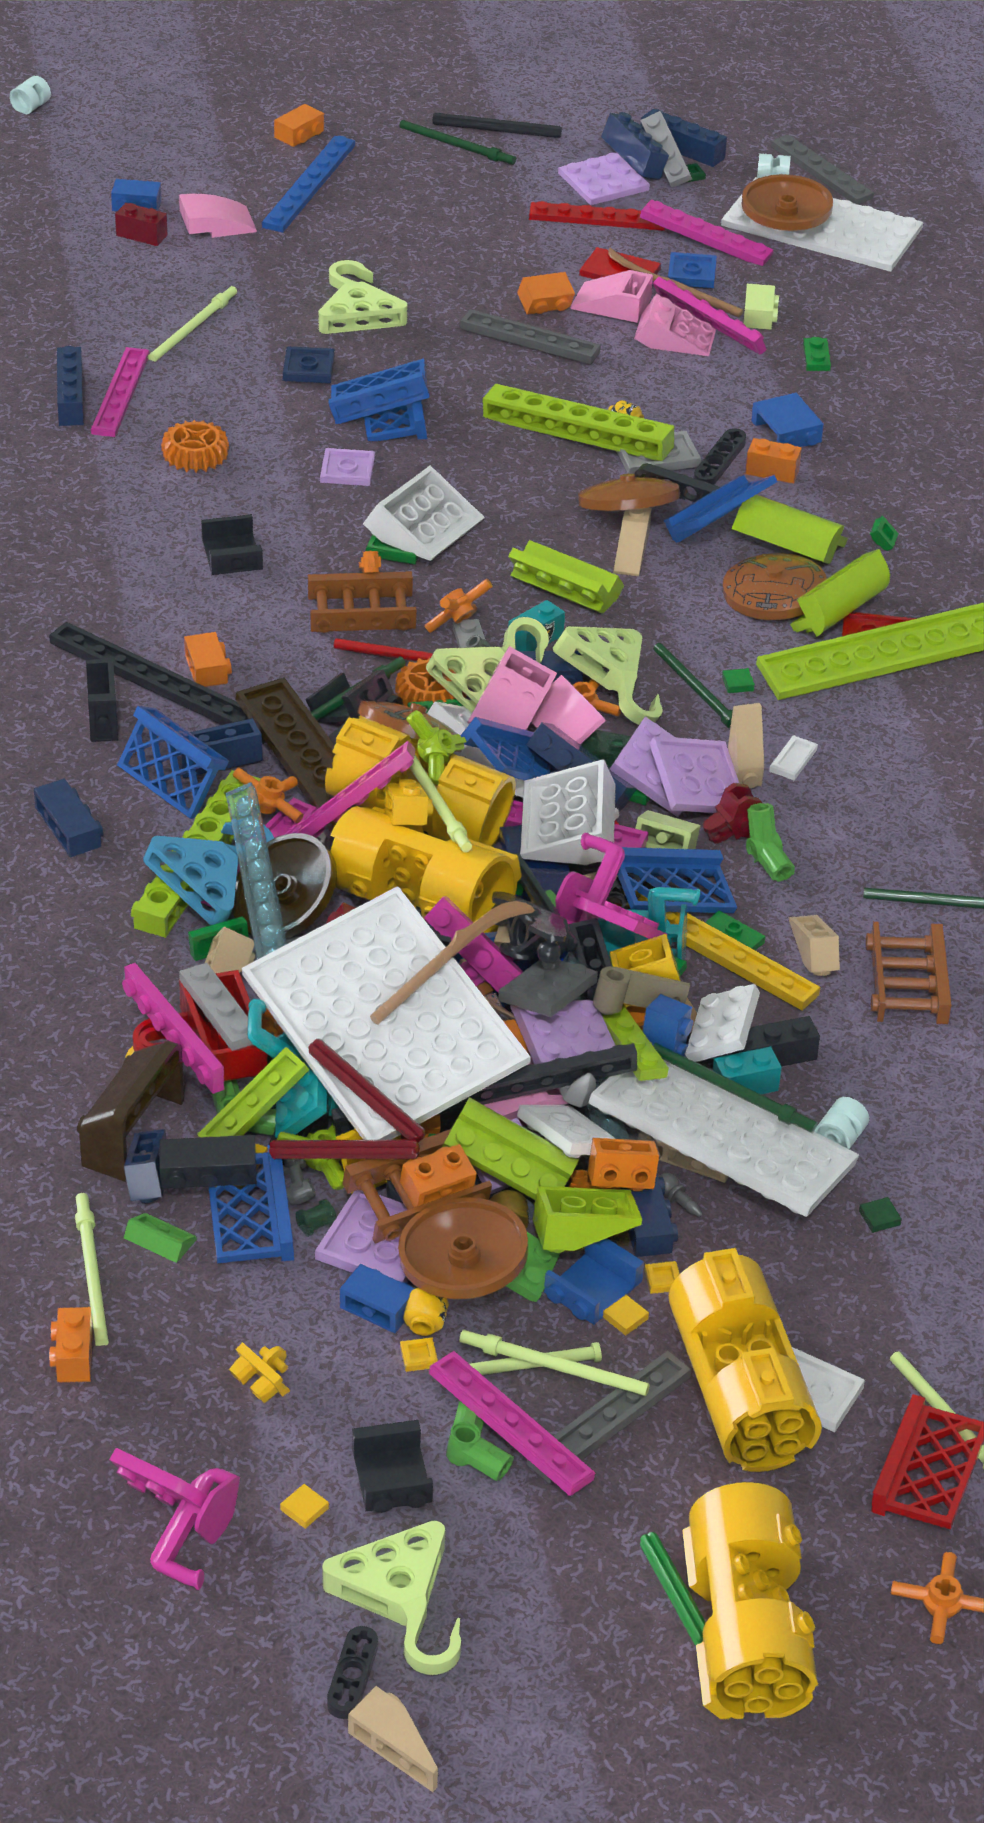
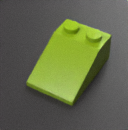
M537 1186L533 1223L543 1250L554 1253H561L565 1250L575 1251L642 1225V1217L631 1190Z

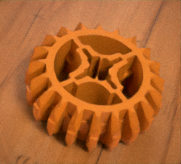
M195 420L193 422L184 421L183 424L175 423L174 427H169L168 432L164 433L161 450L163 451L165 461L169 462V466L175 465L177 470L183 467L186 473L190 469H194L196 473L198 469L207 472L208 467L215 469L217 464L222 465L223 460H227L229 442L226 432L221 430V426H214L213 422L207 424L204 420L201 422H196Z
M430 657L427 660L418 658L417 663L409 662L408 666L401 668V672L397 674L395 693L403 699L404 706H407L409 702L433 701L434 703L437 700L446 702V699H456L427 672L426 665ZM442 672V676L445 680L452 681ZM462 691L463 697L466 698L467 695Z

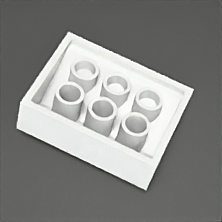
M428 466L378 503L363 525L381 542L407 552L415 553L416 556L431 561L485 517L435 469Z
M604 759L524 781L520 851L523 859L582 865L602 862L605 853L592 848L584 850L581 846V836L586 832L614 843L615 782Z

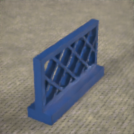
M423 358L331 385L329 406L335 423L341 424L429 398L430 392L427 387L425 360Z
M422 400L364 417L368 441H383L416 434L418 439H428ZM400 409L406 411L402 415L396 414ZM375 414L381 415L377 420L371 418ZM388 419L395 420L391 424L385 423ZM401 424L410 426L405 428H398ZM377 428L383 429L382 432L372 433Z
M741 475L663 521L672 539L676 543L680 542L740 507L742 502L778 481L775 475L748 482L745 475Z
M137 706L133 716L138 720L117 766L190 819L195 818L218 770L225 771L229 760L156 708ZM146 727L149 730L150 741L143 743L141 735ZM165 741L167 742L169 754L161 757L159 743ZM152 746L154 760L146 762L144 749ZM137 752L139 765L132 767L128 763L132 754ZM183 754L186 757L187 767L179 770L177 756ZM170 759L172 773L164 775L162 762ZM155 765L157 779L151 781L147 768ZM199 768L207 771L201 783H198L196 769ZM189 773L191 786L183 789L181 775ZM173 778L176 792L169 794L166 781ZM192 792L194 801L189 808L186 806L184 794Z
M475 717L460 735L466 739L464 745L479 748L496 770L514 778L529 780L559 771L526 745L534 732Z
M622 847L625 851V857L617 875L631 910H648V901H638L635 895L638 892L648 898L650 889L643 886L645 881L655 888L670 887L668 885L672 882L680 888L693 890L697 889L694 887L697 882L709 890L708 894L700 890L699 900L701 902L693 906L690 902L666 901V912H681V905L687 904V912L716 913L721 911L723 913H735L737 905L720 867L724 859L720 850ZM627 873H634L635 875H638L641 878V880L637 882L636 880L629 877ZM654 876H663L667 880L663 883ZM714 876L717 883L714 884L705 877ZM680 877H689L692 879V882L688 883ZM714 893L718 897L722 898L725 903H719L715 899L711 898V896Z
M267 1145L268 1152L256 1153V1164H263V1169L257 1174V1184H247L241 1190L233 1185L217 1186L216 1188L215 1186L208 1187L217 1264L280 1256L281 1261L294 1260L293 1237L282 1159H273L271 1157V1154H269L270 1145ZM255 1186L266 1192L259 1200L248 1195ZM224 1189L235 1195L227 1204L216 1198ZM241 1200L252 1206L245 1214L234 1209ZM258 1211L269 1216L262 1225L251 1219ZM227 1214L238 1220L230 1229L219 1223ZM244 1225L255 1230L248 1239L237 1234ZM263 1235L273 1241V1246L260 1248L254 1243ZM230 1239L241 1245L235 1251H222V1246Z

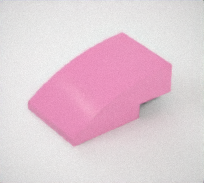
M208 194L179 195L180 213L189 234L210 232L213 238L257 232L247 206L237 201Z
M561 675L551 684L531 723L536 728L539 727L541 722L554 724L577 743L581 744L606 720Z

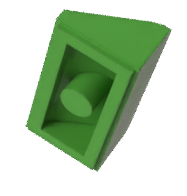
M147 1213L129 1219L124 1239L176 1263L197 1240L195 1235Z

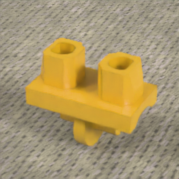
M243 1342L236 1348L240 1357L229 1370L243 1385L253 1375L258 1374L260 1378L249 1388L258 1399L266 1403L277 1392L282 1397L290 1392L289 1388L282 1383V1377L275 1372L278 1370L280 1373H284L288 1369V1365L284 1363L287 1354L282 1347L275 1346L271 1349H268L266 1346L262 1347L259 1351V1354L263 1357L262 1359Z

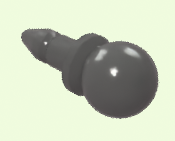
M663 1173L658 1176L664 1179L665 1195L663 1196L668 1198L670 1203L676 1201L683 1208H686L688 1213L698 1217L702 1216V1211L698 1204L692 1201V1198L685 1193L686 1187L679 1183L678 1178L674 1174Z

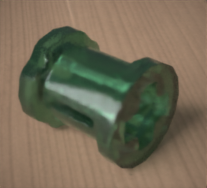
M327 1199L320 1200L318 1205L306 1211L300 1209L295 1213L297 1225L307 1237L312 1236L314 1231L326 1225L331 1227L337 1218L333 1206Z

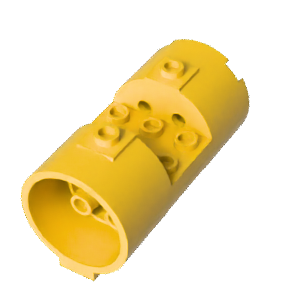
M359 716V719L349 717L336 737V744L332 753H335L332 762L333 769L327 768L325 790L329 795H337L407 741L415 748V755L427 774L428 763L418 753V740L411 738L410 735L363 716ZM452 754L449 757V761L444 764V771L438 779L439 784L435 785L455 819L461 822L467 830V838L493 847L505 826L512 807L516 788L515 778L463 756ZM410 767L404 772L397 771L391 776L392 779L389 782L399 783L401 779L416 780V783H419ZM385 786L381 789L377 787L369 792V797L358 806L370 809L376 806L384 809ZM433 806L432 816H427V825H422L423 830L428 832L430 836L448 841L451 838L447 833V826Z
M359 806L352 807L338 820L330 835L335 837L330 851L337 868L335 888L372 900L398 886L412 905L420 907L423 919L443 896H447L474 923L495 905V903H492L493 892L501 891L515 895L517 882L522 877L518 855L471 839L469 841L472 844V849L469 852H463L457 842H453L451 839L444 841L424 834L422 825H392L384 809L376 806L373 809ZM493 925L483 933L496 932L499 926Z
M736 1248L704 1253L703 1260L689 1266L675 1279L669 1291V1304L727 1461L740 1464L744 1471L762 1472L784 1467L795 1462L794 1455L805 1447L813 1448L821 1435V1420L760 1266L753 1259L738 1255Z
M742 1482L715 1488L701 1496L694 1503L689 1513L690 1526L682 1530L689 1587L706 1601H712L713 1615L707 1620L703 1628V1642L696 1645L703 1706L719 1719H729L731 1717L743 1719L745 1712H764L765 1718L786 1717L806 1707L813 1700L812 1692L818 1686L813 1648L815 1647L813 1639L815 1625L813 1619L808 1612H803L790 1601L786 1591L798 1578L801 1570L800 1559H802L800 1550L802 1537L794 1523L792 1504L783 1492L765 1484Z

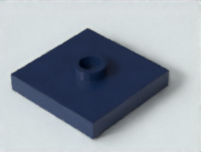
M288 346L284 361L283 381L331 383L335 349Z

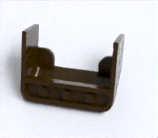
M167 1040L137 1050L125 1058L122 1068L89 1112L83 1115L78 1122L77 1132L79 1133L82 1167L123 1182L127 1181L124 1170L127 1158L126 1136L156 1096L182 1105L184 1102L182 1046L180 1044Z

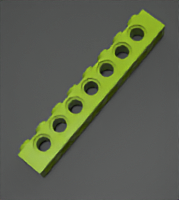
M495 384L483 397V417L511 426L619 452L622 449L627 454L642 455L645 458L663 461L674 448V425L500 384Z
M231 770L225 780H221L217 792L213 797H209L206 807L202 813L196 815L194 824L189 831L186 830L182 838L222 841L229 845L233 842L237 835L221 833L225 822L248 820L255 810L253 809L244 815L239 813L238 805L252 798V790L233 777V770ZM167 864L160 866L165 872H174ZM156 876L152 883L147 884L140 900L135 901L132 906L131 917L134 919V929L166 938L188 904L161 878ZM185 881L180 883L184 890L188 892L194 891Z

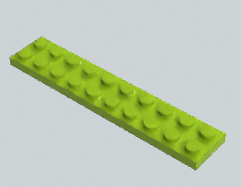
M984 603L758 656L756 665L777 700H782L983 651Z

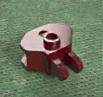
M732 783L724 789L720 803L715 806L717 812L703 823L704 831L709 833V841L719 844L731 836H734L736 840L740 837L750 838L747 809L751 807L750 805L762 802L759 798L753 797L748 785Z

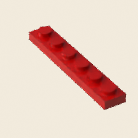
M538 201L531 202L529 220L665 230L662 226L640 218L641 211L633 208L626 210L615 209L614 207L602 208L592 207L591 205L577 206L568 203L553 204Z

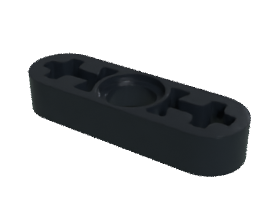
M354 1627L346 1636L327 1694L328 1711L336 1718L348 1719V1714L362 1701L378 1650L377 1633L370 1627ZM361 1639H366L367 1643L363 1646L361 1656L356 1655L357 1643ZM356 1667L363 1673L358 1678L350 1679L344 1676L343 1672L347 1668ZM344 1688L349 1689V1701H346L344 1706L338 1705V1701L342 1699Z

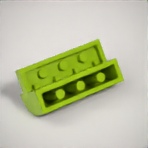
M757 494L742 502L732 526L733 530L827 564L832 562L837 545L844 547L848 538L841 536L844 525Z
M531 540L528 541L524 551L512 548L508 556L514 564L511 577L602 614L618 599L624 587L618 575Z
M880 549L861 555L797 599L804 615L790 624L793 631L800 632L805 630L806 633L813 631L817 637L885 590L890 582V571Z
M470 1097L442 1146L452 1147L460 1144L472 1165L536 1200L537 1186L565 1187L579 1161V1158L566 1156L562 1149Z

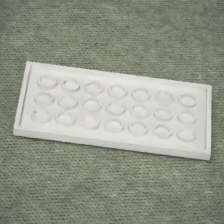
M742 195L721 219V226L890 272L923 228V222L912 217H903L889 211L884 212L873 209L870 206H861L848 200L833 198V209L829 219L819 226L805 230H778L756 223L744 213L741 204Z
M666 1061L664 1062L669 1067L667 1078L639 1081L633 1072L610 1076L591 1093L588 1102L602 1113L616 1117L625 1122L629 1127L639 1129L652 1136L654 1140L679 1150L681 1154L706 1164L708 1168L729 1176L738 1184L746 1185L761 1193L765 1198L775 1200L788 1207L792 1212L805 1217L818 1206L856 1165L859 1154L816 1132L810 1133L792 1123L787 1125L779 1121L778 1116Z

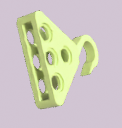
M343 260L330 266L329 283L339 290L319 310V332L330 334L398 327L407 324L406 301L363 281L355 282L341 276L343 274H352L362 280L373 283V272L365 268L363 264L357 261ZM382 305H390L392 308L388 309ZM363 308L364 311H358L356 309ZM382 318H389L392 321L388 323H383L379 320ZM360 320H365L369 323L366 325H359L356 322ZM335 323H344L345 326H344V327H335V326H333V324H335Z
M521 617L515 619L505 632L502 647L436 649L426 665L427 672L472 713L492 677L487 675L485 671L493 675L508 647L510 646L515 649V633L521 630L528 631L536 638V661L541 663L549 642L547 630L539 621L533 618ZM442 672L452 681L445 680L442 676ZM468 687L472 688L475 692L470 691ZM462 691L466 695H468L472 700L464 698L462 695Z
M566 627L553 646V651L558 656L606 689L617 691L619 708L632 722L640 725L644 717H647L656 723L661 716L663 709L658 694L651 702L649 711L640 708L632 698L642 644V635L638 631L623 628ZM578 634L587 637L590 642L583 640ZM598 635L604 636L610 643L603 641ZM575 650H577L581 655L575 654ZM602 667L609 669V672L606 673Z
M430 1521L333 1556L324 1561L322 1567L323 1589L325 1592L406 1626L404 1656L407 1663L414 1670L427 1675H438L451 1670L457 1664L461 1654L460 1618H457L451 1633L450 1645L442 1654L426 1655L416 1647L427 1617V1605L445 1549V1526L441 1522ZM419 1536L425 1538L424 1540L408 1545V1541L412 1537ZM382 1548L394 1550L376 1557L377 1551ZM349 1560L361 1561V1563L344 1568L345 1563Z

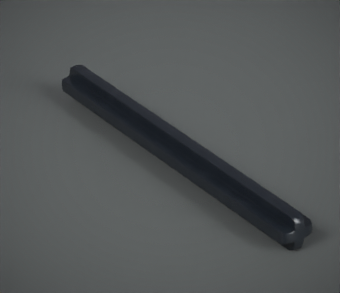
M434 113L432 117L434 125L560 138L562 135V127L555 125Z
M513 853L518 855L522 875L519 883L532 903L561 916L519 853ZM570 929L566 952H571L573 948L578 946V941Z

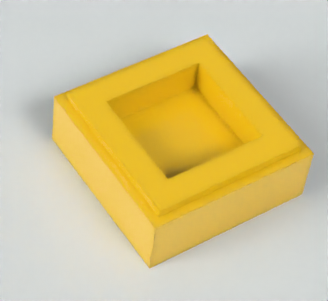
M676 1261L645 1264L644 1267L650 1294L669 1292L673 1282L680 1275Z
M625 1295L603 1311V1318L626 1336L649 1319V1312Z
M432 1337L400 1341V1349L406 1372L430 1369V1365L438 1361Z
M305 1484L280 1504V1510L305 1529L329 1509V1502Z

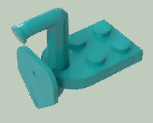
M653 888L648 893V910H626L659 923L658 930L668 934L667 938L670 946L672 938L673 942H677V949L671 948L673 955L685 960L687 904L681 905L679 924H670L666 919V901L690 902L693 906H696L700 897V889ZM598 918L609 959L611 958L610 951L648 940L644 936Z
M253 999L248 1005L247 1036L251 1043L269 1054L273 1059L287 1047L309 1068V1071L276 1102L275 1137L277 1138L280 1132L296 1135L327 1113V1090L285 1032L275 1037L262 1028V1014L266 1011V1005L260 999Z

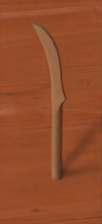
M609 248L608 254L613 260L631 270L652 274V281H655L658 277L666 281L671 280L681 290L684 291L686 289L690 291L695 298L700 301L702 299L706 300L716 309H721L736 317H740L743 314V309L673 279L645 270L622 257L614 249Z
M519 901L502 903L488 911L471 925L457 930L450 944L370 1015L371 1020L379 1025L443 967L445 963L489 927L510 917L533 913L535 911L533 907Z

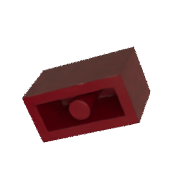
M125 203L115 213L116 236L158 246L168 235L167 213L153 208L148 209L137 206L134 203Z

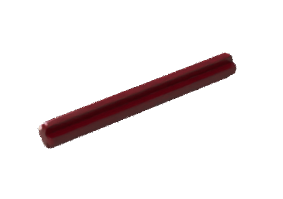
M317 1038L310 1043L308 1047L309 1054L406 1139L417 1140L419 1143L424 1138L425 1130L322 1039Z
M273 1140L270 1142L269 1154H271L273 1159H415L419 1156L420 1145L417 1140Z

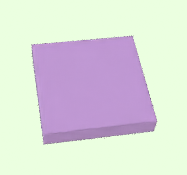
M326 448L320 483L370 486L375 452Z

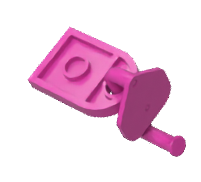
M586 832L583 833L581 836L582 848L584 850L592 848L605 853L594 880L577 872H570L564 878L555 899L556 909L560 915L565 917L568 924L593 918H602L648 939L663 934L668 935L658 930L659 923L606 901L624 860L625 851L616 843Z
M115 1448L109 1460L118 1468L116 1473L128 1480L127 1484L142 1493H145L148 1489L156 1494V1499L168 1506L173 1507L175 1502L179 1504L151 1555L152 1567L180 1583L200 1590L204 1582V1571L202 1569L197 1571L188 1569L174 1562L194 1523L195 1531L210 1544H214L226 1530L235 1511L240 1477L224 1469L214 1468L199 1475L189 1484L158 1467ZM214 1482L217 1483V1484H219L216 1488H214V1489L209 1493V1491H210L211 1487L213 1486Z

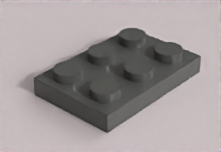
M560 959L550 964L539 960L499 989L498 1001L552 1017L597 983L598 971L588 969L582 964H571Z

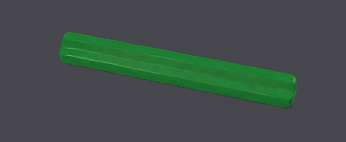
M655 1532L643 1534L640 1537V1546L694 1645L702 1643L703 1628L706 1621L658 1535Z

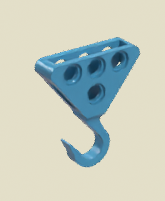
M254 820L225 822L221 830L223 834L254 837L260 842L261 846L274 839L272 832L265 825ZM154 836L143 857V861L210 925H214L228 920L234 907L238 864H244L258 848L233 846L222 841ZM164 862L174 872H165L161 869L160 863ZM185 881L194 891L188 892L184 890L180 883ZM205 900L215 910L208 911L204 909L201 901Z

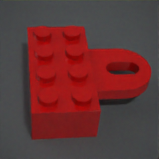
M239 970L215 973L248 1016L250 999ZM179 979L180 1008L182 1013L178 1014L224 1066V1081L257 1076L267 1066V1053L255 1045L232 1051ZM150 1018L141 1022L133 1032L134 1052L158 1044L150 1043V1041L166 1039L161 1031L155 1030Z

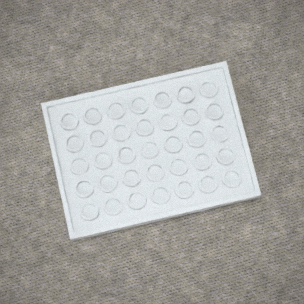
M398 886L242 968V975L260 1000L265 1003L268 1011L363 1140H391L401 1133L309 1054L308 1047L317 1038L322 1039L418 1124L530 1063V1055L454 957L445 963L443 967L379 1025L371 1020L370 1015L446 948Z

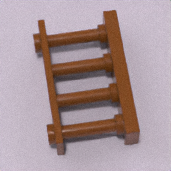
M412 571L308 574V600L317 599L318 609L310 610L311 632L416 629V607H407L406 597H412L413 592ZM380 597H395L396 607L381 608ZM353 598H369L370 608L354 609ZM327 599H343L344 609H328Z
M873 921L872 932L866 934V951H871L875 994L871 995V1011L877 1013V1022H883L885 1009L927 1010L930 1011V1014H936V1024H948L951 1011V996L943 924H931L930 934L925 935L924 938L881 937L879 922ZM881 948L924 950V953H929L926 958L883 957ZM883 968L926 970V973H931L928 978L884 977ZM885 989L928 990V993H933L934 996H931L930 999L885 997Z
M451 1129L420 1140L418 1143L420 1145L418 1157L427 1156L440 1149ZM365 1159L345 1166L342 1183L347 1193L356 1190L363 1191L378 1219V1221H375L372 1237L374 1243L384 1240L391 1241L398 1238L406 1224L417 1213L433 1204L449 1199L468 1197L489 1200L492 1184L489 1180L414 1207L400 1183L402 1166L410 1159ZM384 1180L391 1181L407 1210L390 1216L373 1184Z

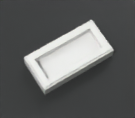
M792 736L770 765L769 772L795 780L817 751L818 744Z

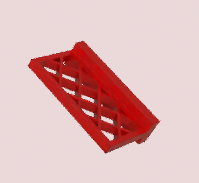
M913 1394L874 1488L872 1512L885 1516L886 1511L951 1530L984 1444V1422L926 1406L925 1397ZM928 1419L943 1422L945 1428L932 1432L927 1425ZM968 1429L979 1433L977 1437L964 1441L958 1432ZM952 1435L957 1444L943 1449L938 1439ZM931 1443L936 1452L922 1457L917 1447ZM963 1452L968 1461L955 1466L949 1456ZM942 1459L948 1469L934 1474L928 1464ZM921 1467L927 1477L912 1482L907 1472ZM953 1476L958 1483V1487L945 1491L939 1481ZM932 1484L938 1494L924 1499L918 1489ZM909 1492L912 1493L917 1501L909 1505L896 1502L898 1496ZM944 1502L949 1511L947 1516L932 1512L929 1506Z

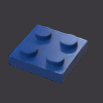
M671 252L668 278L689 287L714 288L717 255Z

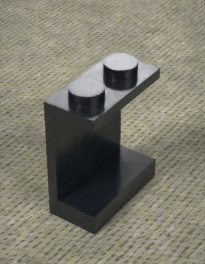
M252 514L201 520V537L212 575L263 570V550L261 545H256L253 536Z
M113 659L86 660L90 741H118Z
M384 670L374 671L342 695L341 698L344 705L317 722L347 721L349 717L359 719L361 715L357 711L361 701L384 702L392 696L394 692ZM340 673L305 699L311 712L350 688L345 674Z
M419 1420L352 1428V1451L365 1512L375 1510L376 1512L384 1513L392 1508L402 1506L419 1508L426 1503L433 1502L432 1478H427L420 1447L421 1429Z

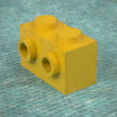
M401 779L399 783H388L385 786L384 811L389 816L392 825H427V816H432L433 803L432 799H428V795L420 783H416V780Z

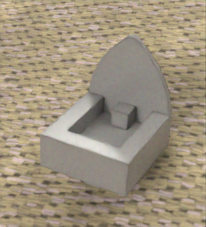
M587 1073L574 1081L570 1086L561 1087L559 1090L567 1103L583 1107L588 1104L591 1093L596 1089V1080L591 1073Z

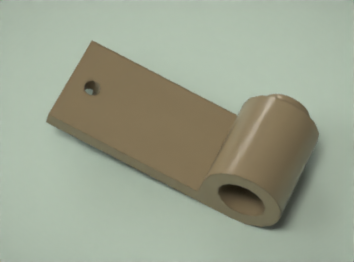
M609 966L603 968L600 972L593 1005L602 1014L612 1015L621 1011L623 1003L647 1008L660 994L685 1004L690 983Z

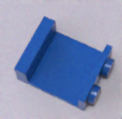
M797 393L753 403L751 421L755 426L768 424L777 435V443H789L793 446L804 447L822 442L824 424Z
M606 1238L585 1246V1254L561 1276L548 1270L545 1273L544 1293L553 1303H561L569 1308L576 1318L580 1320L586 1319L595 1325L603 1317L605 1309L623 1296L628 1295L642 1282L644 1261Z

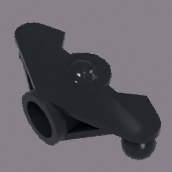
M501 891L493 892L492 903H495V905L491 909L502 903L519 901L529 904L535 910L533 913L510 917L495 924L498 926L507 925L510 943H501L499 950L502 953L519 961H528L533 959L535 955H538L539 959L547 964L554 963L563 955L569 939V926L565 917L558 916L513 894Z

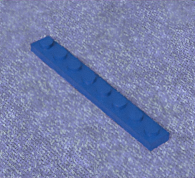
M334 136L262 221V228L283 233L355 147V140L348 139L345 136Z

